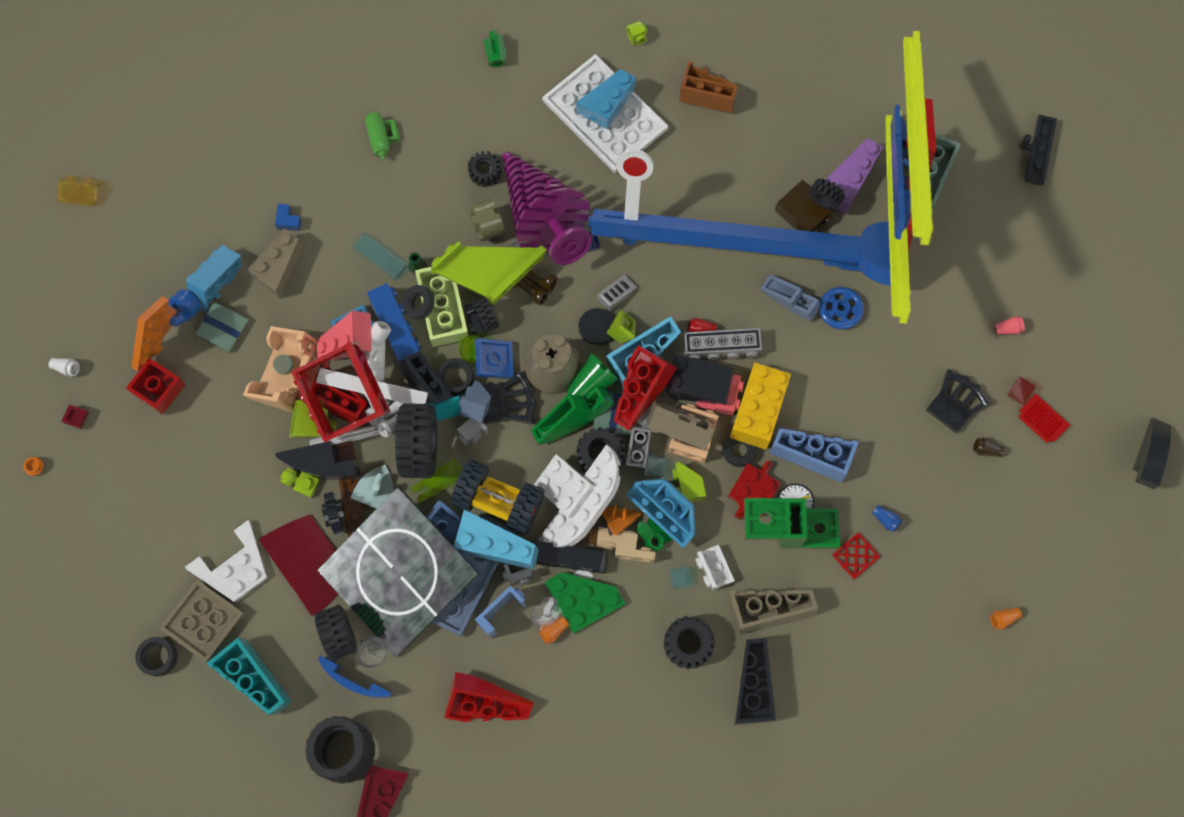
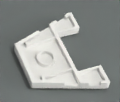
M249 520L234 530L245 547L215 570L211 571L200 556L185 566L189 572L235 603L268 579L257 546V540L253 533V527Z

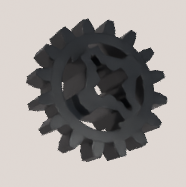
M333 492L325 493V504H322L321 509L326 527L331 526L334 535L344 533L342 523L346 522V516L342 501L336 500Z

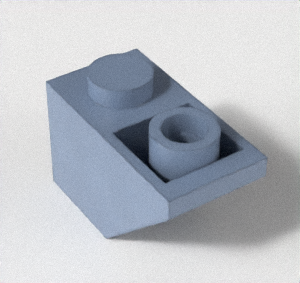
M475 380L471 387L468 386L465 396L461 397L459 406L462 407L460 415L482 422L488 413L491 396L479 381Z

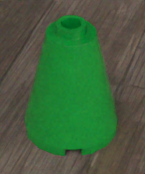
M591 353L568 388L567 393L585 398L596 386L606 389L616 383L618 378Z

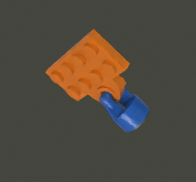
M180 289L170 299L162 296L138 317L131 368L139 371L149 358L151 359L155 355H159L163 349L162 341L170 328L189 321L200 310V301L194 293L186 289Z

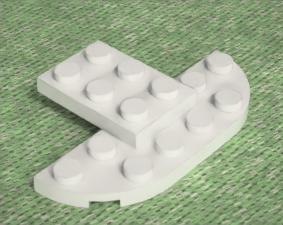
M606 445L584 476L561 456L556 454L534 486L544 489V495L560 510L538 539L540 542L554 544L553 547L572 546L582 540L614 497L621 478L619 476V458L610 446Z

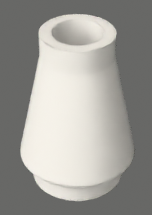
M51 358L49 361L50 369H54L67 377L76 376L80 369V365L75 359Z

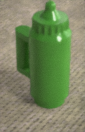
M371 112L366 115L365 119L371 149L374 151L375 156L381 157L384 160L385 155L389 153V143L400 141L398 128L395 120H383L380 113ZM385 126H390L392 137H387Z

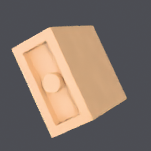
M691 404L681 406V410L708 418L715 431L719 417L715 415V412L711 410H698L696 406ZM713 434L706 451L672 438L668 452L705 463Z

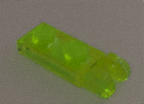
M453 458L436 469L434 476L423 478L422 481L412 486L410 491L415 493L425 486L429 489L417 497V501L421 503L457 481L462 468Z

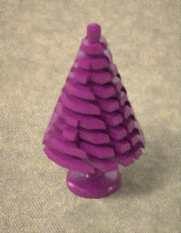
M505 152L502 155V159L506 163L504 164V171L506 173L511 209H513L511 211L514 216L513 221L517 242H527L520 243V247L539 248L542 245L547 250L546 253L549 252L552 261L558 265H568L578 261L587 253L592 243L591 235L584 229L585 224L583 223L587 222L590 214L586 211H580L590 210L589 202L586 199H581L587 197L573 187L562 184L560 180L545 173L543 170L535 168L534 165L529 164L520 157L513 156L511 152Z

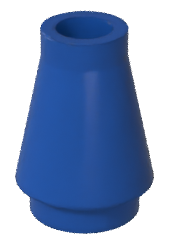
M880 505L872 513L884 528L892 533L897 530L903 521L899 518V515Z

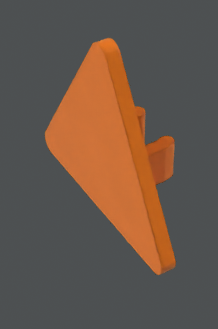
M614 505V507L607 506L601 515L613 535H618L641 516V512L627 510L626 507L623 509L617 508Z

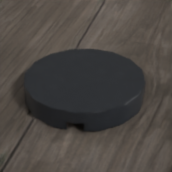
M590 309L580 317L578 324L579 334L589 344L603 345L612 339L607 334V331L615 319L605 309Z

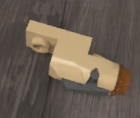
M608 525L591 528L589 543L609 550L616 549L615 558L648 563H654L655 552H651L652 549L641 547L640 550H636L638 534L629 531L628 528H625L618 535H613Z

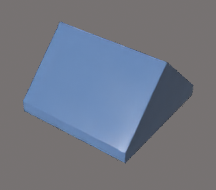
M439 500L427 517L452 541L458 533L461 518Z

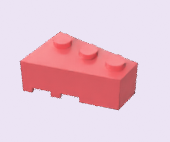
M352 310L317 339L318 358L353 341H358L363 353L372 351L371 313ZM345 353L332 360L337 361L340 359L348 358L349 355L348 353Z

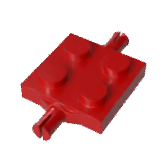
M766 460L762 469H757L747 463L727 496L739 506L734 515L735 518L738 517L739 520H742L745 498H773L781 483L768 474L773 466L772 462L769 464L770 461Z

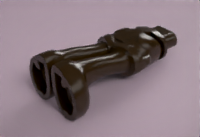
M529 271L514 288L519 286L534 297L535 304L541 306L548 299V293H552L558 277L551 274L547 278H542ZM526 278L530 280L531 282L537 284L543 289L535 288L534 286L527 283L524 279Z

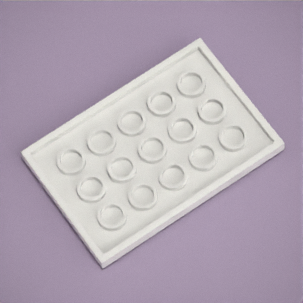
M595 54L544 95L542 101L615 174L618 172L617 160L623 152L628 150L643 151L668 130V125L634 92L630 95L608 130L578 114L576 102L614 74Z

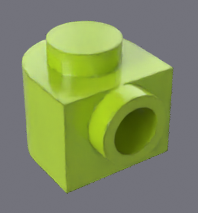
M641 21L626 25V33L632 46L640 45L647 41L646 34L648 32L645 23L642 24Z

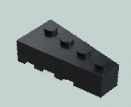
M767 638L748 639L745 646L735 725L776 722Z

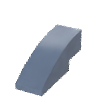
M771 274L760 288L762 292L774 301L810 322L819 311L820 302L818 299L803 293L802 288Z

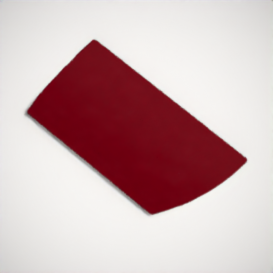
M311 515L291 521L259 539L311 616L321 611L338 595L336 590L318 571L336 550Z

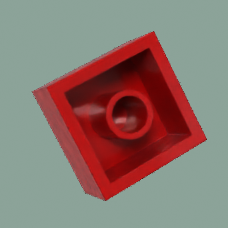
M149 358L125 389L163 415L186 384L179 377Z

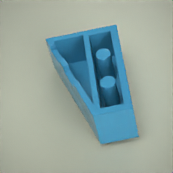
M622 69L618 70L576 102L577 113L608 130L635 90L636 77Z
M224 245L218 250H214L211 256L206 261H203L194 273H191L186 280L187 290L197 296L201 305L200 310L208 313L210 309L208 306L212 300L220 297L221 294L218 292L223 285H228L242 267L241 255Z

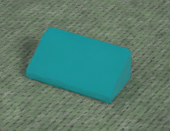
M459 396L451 397L437 405L432 402L426 403L435 407L437 421L460 416L462 408L459 406Z

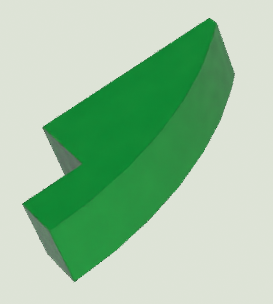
M596 386L585 398L568 393L531 431L538 445L546 444L585 426L604 413L614 403L608 391L599 386Z

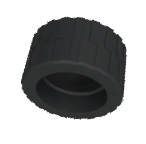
M332 716L318 723L310 732L305 749L306 760L312 771L320 777L340 784L352 783L362 778L373 764L376 752L373 736L368 729L360 723L343 716ZM349 731L355 739L354 754L345 766L339 769H332L327 761L328 745L337 734Z

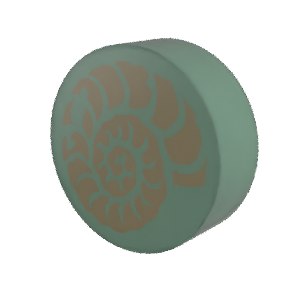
M279 355L274 359L273 367L279 374L285 375L292 371L293 361L287 355Z

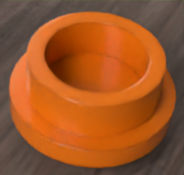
M30 457L24 462L23 468L26 474L37 476L43 471L44 463L38 457Z

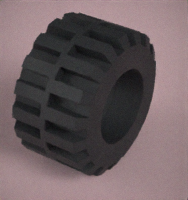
M598 427V430L592 428L589 433L585 432L583 438L579 439L576 448L579 467L581 466V470L584 473L587 472L594 463V460L589 456V451L594 446L608 445L619 458L620 471L625 458V445L622 443V438L618 437L615 431L613 433L610 432L609 428L602 430V427Z
M340 605L315 613V625L325 653L332 661L356 652L357 643L352 626L345 610Z
M684 616V618H678L674 623H671L664 636V649L666 656L670 658L673 664H677L680 668L695 669L706 663L710 658L715 645L714 633L710 630L709 624L706 625L704 623V620H699L695 616ZM691 631L699 636L701 647L696 653L686 654L679 649L677 639L681 633Z

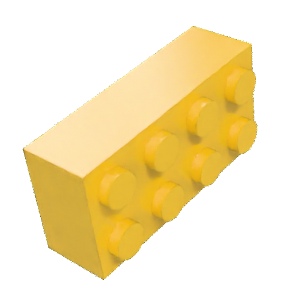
M754 362L730 438L767 450L791 374Z

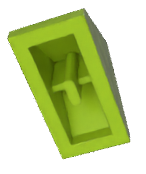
M621 310L608 329L607 334L620 344L635 338L636 320Z

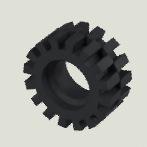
M481 151V155L477 152L475 157L471 156V161H468V172L472 182H476L478 186L482 184V187H485V184H488V187L491 186V182L497 183L496 179L499 180L501 175V164L499 158H496L494 153L491 155L489 151H487V154ZM482 164H489L492 169L488 174H480L478 167Z
M824 178L815 180L808 192L809 198H812L811 201L816 202L817 206L820 205L821 208L824 209L825 207L826 210L831 209L832 211L839 208L845 197L844 190L840 189L839 185L836 186L835 182L831 183L828 179L825 181Z
M486 297L471 302L485 333L499 328L497 318Z

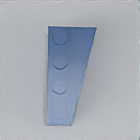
M780 428L769 453L842 483L847 475L859 441H845L842 438L836 437L832 439L823 437V435L815 434L814 436L805 434V432Z

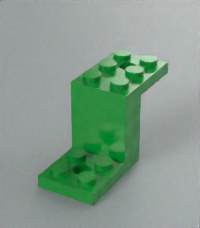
M806 498L744 499L745 540H780V549L840 548L838 509H806ZM768 514L771 522L763 524L760 521V515ZM814 525H823L824 532L821 534L816 533Z

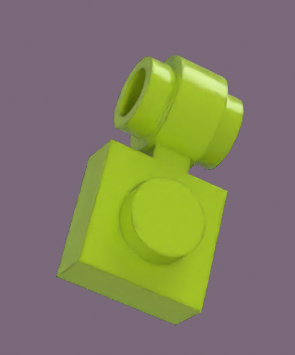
M286 468V471L283 470L280 476L282 484L289 487L295 484L293 488L295 492L310 498L313 497L320 482L319 479L303 472L297 478L296 471L290 468Z

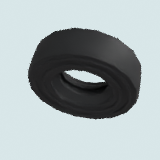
M415 285L409 288L403 298L404 312L414 319L426 318L430 315L435 305L433 292L428 287L422 285ZM421 295L423 297V304L421 308L416 309L414 306L415 299Z
M729 436L723 443L722 452L729 464L735 467H744L755 459L757 447L732 439ZM736 443H742L747 447V453L741 457L736 456L732 451V447Z

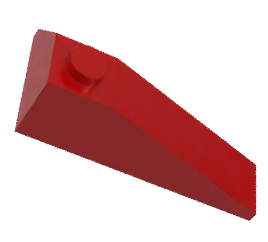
M639 345L628 362V373L626 380L623 382L624 389L622 397L619 398L614 422L628 431L633 428L666 387L677 369L670 362Z
M455 672L450 686L444 718L461 722H471V719L490 721V718H501L504 721L528 720L533 702L476 676Z

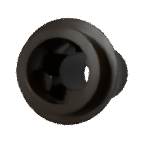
M982 437L975 440L973 452L977 453L978 456H996L1001 458L1004 454V446H1000Z

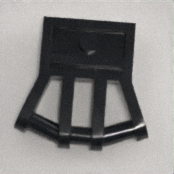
M947 369L940 393L926 411L957 434L971 415L992 404V401L987 399L978 383L974 384L969 380L970 377L953 373L952 370ZM949 380L959 382L960 384L949 396L946 393ZM966 386L971 392L960 404L954 398ZM976 395L981 404L970 410L965 408L971 398Z
M525 371L518 373L506 382L483 386L491 396L488 413L485 416L486 424L504 421L533 424V414L537 401L534 400L533 395L535 389L526 378ZM518 382H521L524 389L506 392L507 388ZM526 395L527 401L508 404L507 398ZM527 408L525 416L509 414V411Z

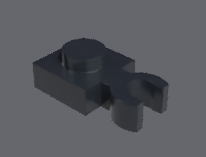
M472 304L464 306L470 320L468 326L471 333H475L477 338L485 336Z

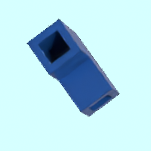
M289 204L277 205L275 220L277 230L285 228L286 230L300 231V216L291 215Z

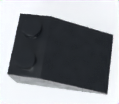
M674 356L672 364L677 369L666 388V392L672 399L727 405L734 368L692 357Z

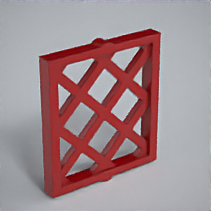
M859 532L832 554L834 559L841 565V568L853 580L880 557ZM858 538L865 543V546L858 545ZM855 539V545L849 544L852 540ZM845 547V554L839 553ZM848 547L855 548V554H848ZM858 548H865L864 555H857ZM867 549H870L874 556H868ZM838 556H845V563H842ZM854 557V564H848L847 558ZM857 557L864 558V565L857 564ZM867 558L873 559L869 564H867ZM847 566L854 567V574L847 569ZM857 567H863V569L857 573Z

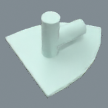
M386 465L375 468L365 474L356 485L350 499L377 509L393 492L391 475Z

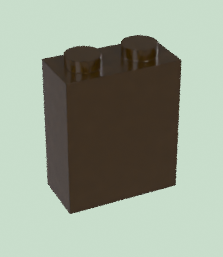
M802 179L776 203L775 211L795 230L819 232V227L823 224L827 225L833 219V211L831 209L826 210L825 207L823 209L820 205L817 206L816 202L811 201L812 198H809L808 195L811 187Z

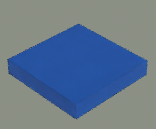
M477 338L475 340L476 376L502 379L513 378L512 341Z

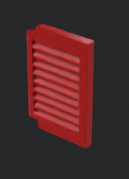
M1037 394L1019 410L1021 414L1018 418L1046 443L1050 440L1055 442L1070 426L1064 418Z

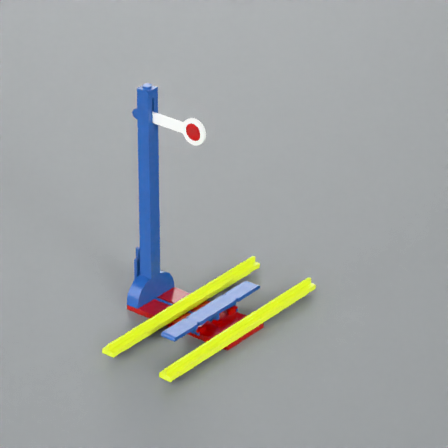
M913 31L912 37H904L907 137L906 124L901 117L900 105H895L893 115H886L885 118L889 222L872 224L866 227L861 237L639 214L641 181L647 179L652 174L654 164L652 158L647 153L641 150H628L623 152L617 160L619 174L627 179L625 212L594 209L593 216H589L588 227H591V235L623 238V242L626 245H633L636 243V240L822 259L824 260V265L838 266L839 269L861 271L866 277L875 282L890 285L892 316L899 317V323L907 324L911 310L908 252L912 237H920L922 245H929L933 231L930 170L936 151L933 99L924 98L920 31Z

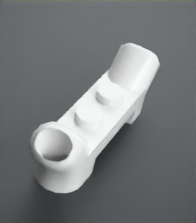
M376 321L371 327L372 351L365 353V357L376 381L384 383L385 340L390 334L391 328L386 322ZM359 393V396L373 408L367 394Z

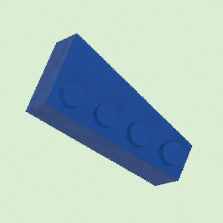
M388 283L368 291L367 295L380 321L386 322L391 328L388 340L399 363L403 362L404 358L419 352V349L422 347L418 338L413 339L411 332L414 330L410 321H405L403 317L406 313L402 304H397L395 297L398 296L394 287H389Z

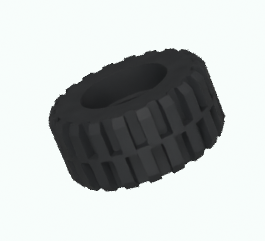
M404 403L399 407L395 430V453L398 475L402 478H431L434 476L437 460V416L435 407L431 404Z

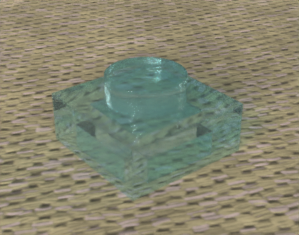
M689 566L669 570L673 590L693 586Z

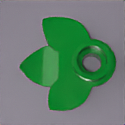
M650 517L647 523L638 522L637 532L645 540L646 548L652 549V552L661 550L664 543L672 540ZM652 539L656 540V546L652 545Z

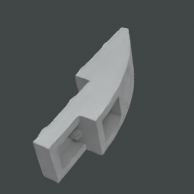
M653 403L632 428L627 466L646 468L651 430H649L650 428L646 420Z

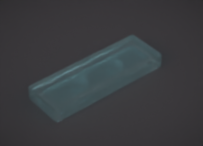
M365 233L352 246L354 250L394 280H397L407 268V264Z

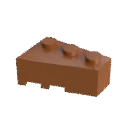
M688 60L680 90L679 102L732 113L738 86L720 76L715 77L711 75L707 69H700L694 66L692 61Z

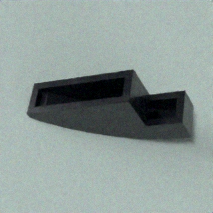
M1154 418L1150 419L1133 470L1138 472L1135 482L1151 489L1160 486L1166 467L1171 443V426Z
M332 441L275 453V456L297 471L313 477L328 480L361 478L359 463L353 459L339 462L337 445Z

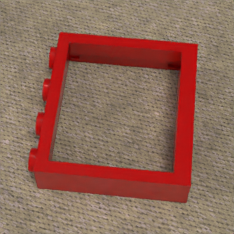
M358 341L350 342L291 371L295 380L293 382L298 386L301 392L300 397L307 405L309 416L315 422L318 428L317 433L321 435L324 442L330 441L391 412ZM348 353L375 413L334 432L306 372L342 354Z

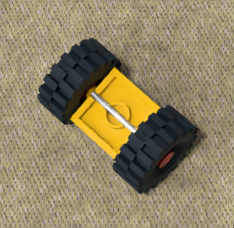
M469 459L456 481L457 483L451 496V504L469 512L474 507L507 520V528L526 535L540 509L545 493L544 489L527 482L523 484L521 489L515 488L487 476L489 466Z

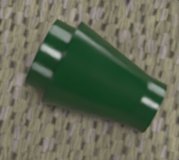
M418 253L410 254L408 268L411 273L416 274L415 270L427 267L426 261Z

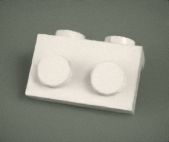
M719 545L702 552H697L695 561L699 569L703 568L705 573L703 579L707 588L711 587L712 591L735 581Z

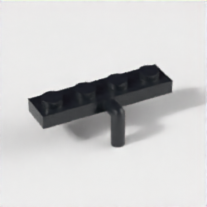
M1039 114L1032 144L1029 143L1032 139L1030 134H1026L1019 144L1020 149L1030 151L1024 182L1041 186L1045 183L1057 118Z

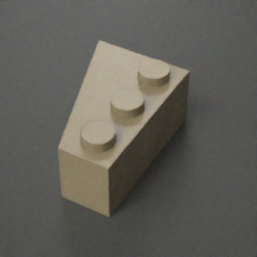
M284 228L247 270L256 281L281 299L282 291L285 284L289 281V275L292 268L296 265L303 246L296 236Z
M656 401L653 402L646 420L650 428L649 430L652 432L664 433L673 439L681 440L705 451L714 431L708 418Z

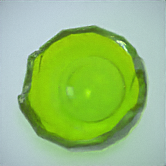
M467 335L459 342L458 354L467 363H476L475 340L481 338L477 335Z

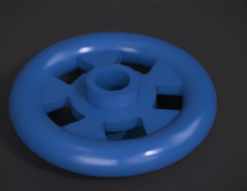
M835 287L825 292L821 297L819 313L827 325L835 329L844 330L852 328L859 323L864 313V305L861 297L852 289ZM842 294L843 299L835 300L834 295ZM853 299L856 305L851 307L848 300ZM827 303L833 304L832 310L826 309ZM838 307H843L844 311H839ZM850 312L855 315L851 320L846 317ZM833 315L841 317L840 322L832 319Z

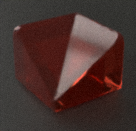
M1019 376L1007 396L1024 405L1036 386Z

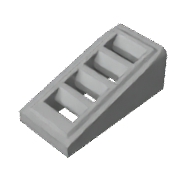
M624 274L597 295V300L611 312L636 290L637 286ZM624 281L630 288L626 289L621 283ZM619 286L624 292L621 293L616 287ZM612 291L618 295L617 298L611 293ZM609 295L613 301H610L606 296Z

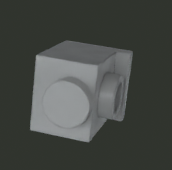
M471 418L457 429L460 435L458 439L465 446L467 444L470 445L472 442H478L482 437V433L485 435L489 433L488 428L482 422Z

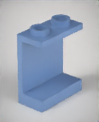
M509 586L475 621L492 639L497 632L488 620L512 597L522 608L526 607L525 595L517 587L513 589Z

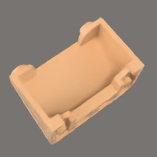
M271 326L266 340L268 346L273 349L260 383L256 381L249 382L243 396L250 400L293 413L294 402L302 400L300 397L301 392L293 382L295 380L292 373L279 374L274 369L273 362L277 356L287 355L293 361V371L318 358L317 340L305 331ZM320 366L306 372L311 385Z

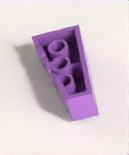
M867 138L827 178L831 183L835 182L836 186L839 185L840 189H843V193H845V197L837 210L847 214L884 146Z

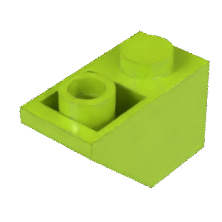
M676 462L675 469H672L673 479L678 482L676 489L691 503L705 500L706 493L703 478L682 463Z

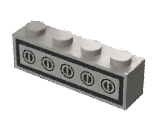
M760 328L684 332L685 357L700 360L708 359L710 361H716L720 358L734 360L744 356L751 359L760 356L762 352Z

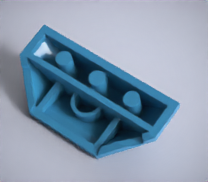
M666 479L642 480L634 483L626 496L682 548H685L695 536V505Z

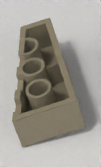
M813 590L729 591L728 595L739 635L814 616L818 611Z

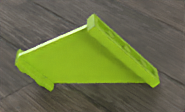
M458 241L455 245H449L442 257L438 256L431 263V273L433 275L437 273L487 297L489 303L494 306L545 257L547 250L542 245L539 248L461 246V243Z

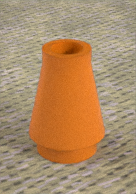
M1018 607L997 610L990 615L991 624L996 630H1003L1016 620L1022 618V613Z
M560 617L541 627L538 633L548 645L554 643L569 624L563 617Z

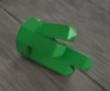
M492 30L489 32V38L483 41L489 67H502L506 65L507 48L504 47L503 36L498 34V31Z

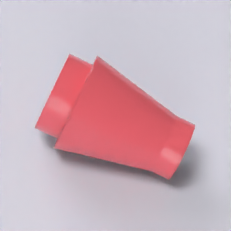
M1014 316L995 324L996 334H1020V332L1025 331L1022 317Z

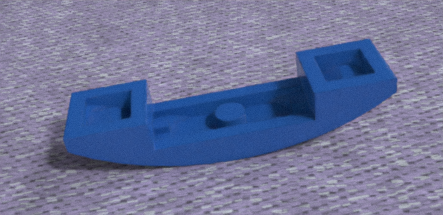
M319 656L318 660L323 669L343 687L371 698L385 699L393 696L392 693L373 683L370 689L367 690L338 675L337 673L341 666Z

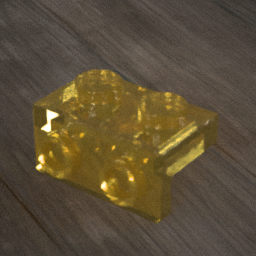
M65 175V178L58 179L57 201L96 206V187L100 186V182H94L93 178L79 180L77 176Z

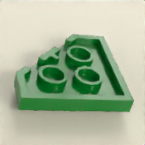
M564 572L545 581L548 590L568 622L573 634L625 605L617 588L612 585Z

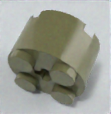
M492 198L467 208L470 217L473 219V228L476 234H478L480 242L505 233L502 219L495 209L497 207Z

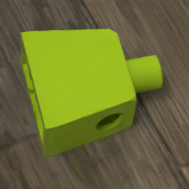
M302 400L295 401L289 438H320L321 435L317 433L318 428L309 416L307 405ZM323 408V410H324V412H325V414H326V417H327V416H328V410L325 409V408ZM328 419L333 431H335L337 420Z

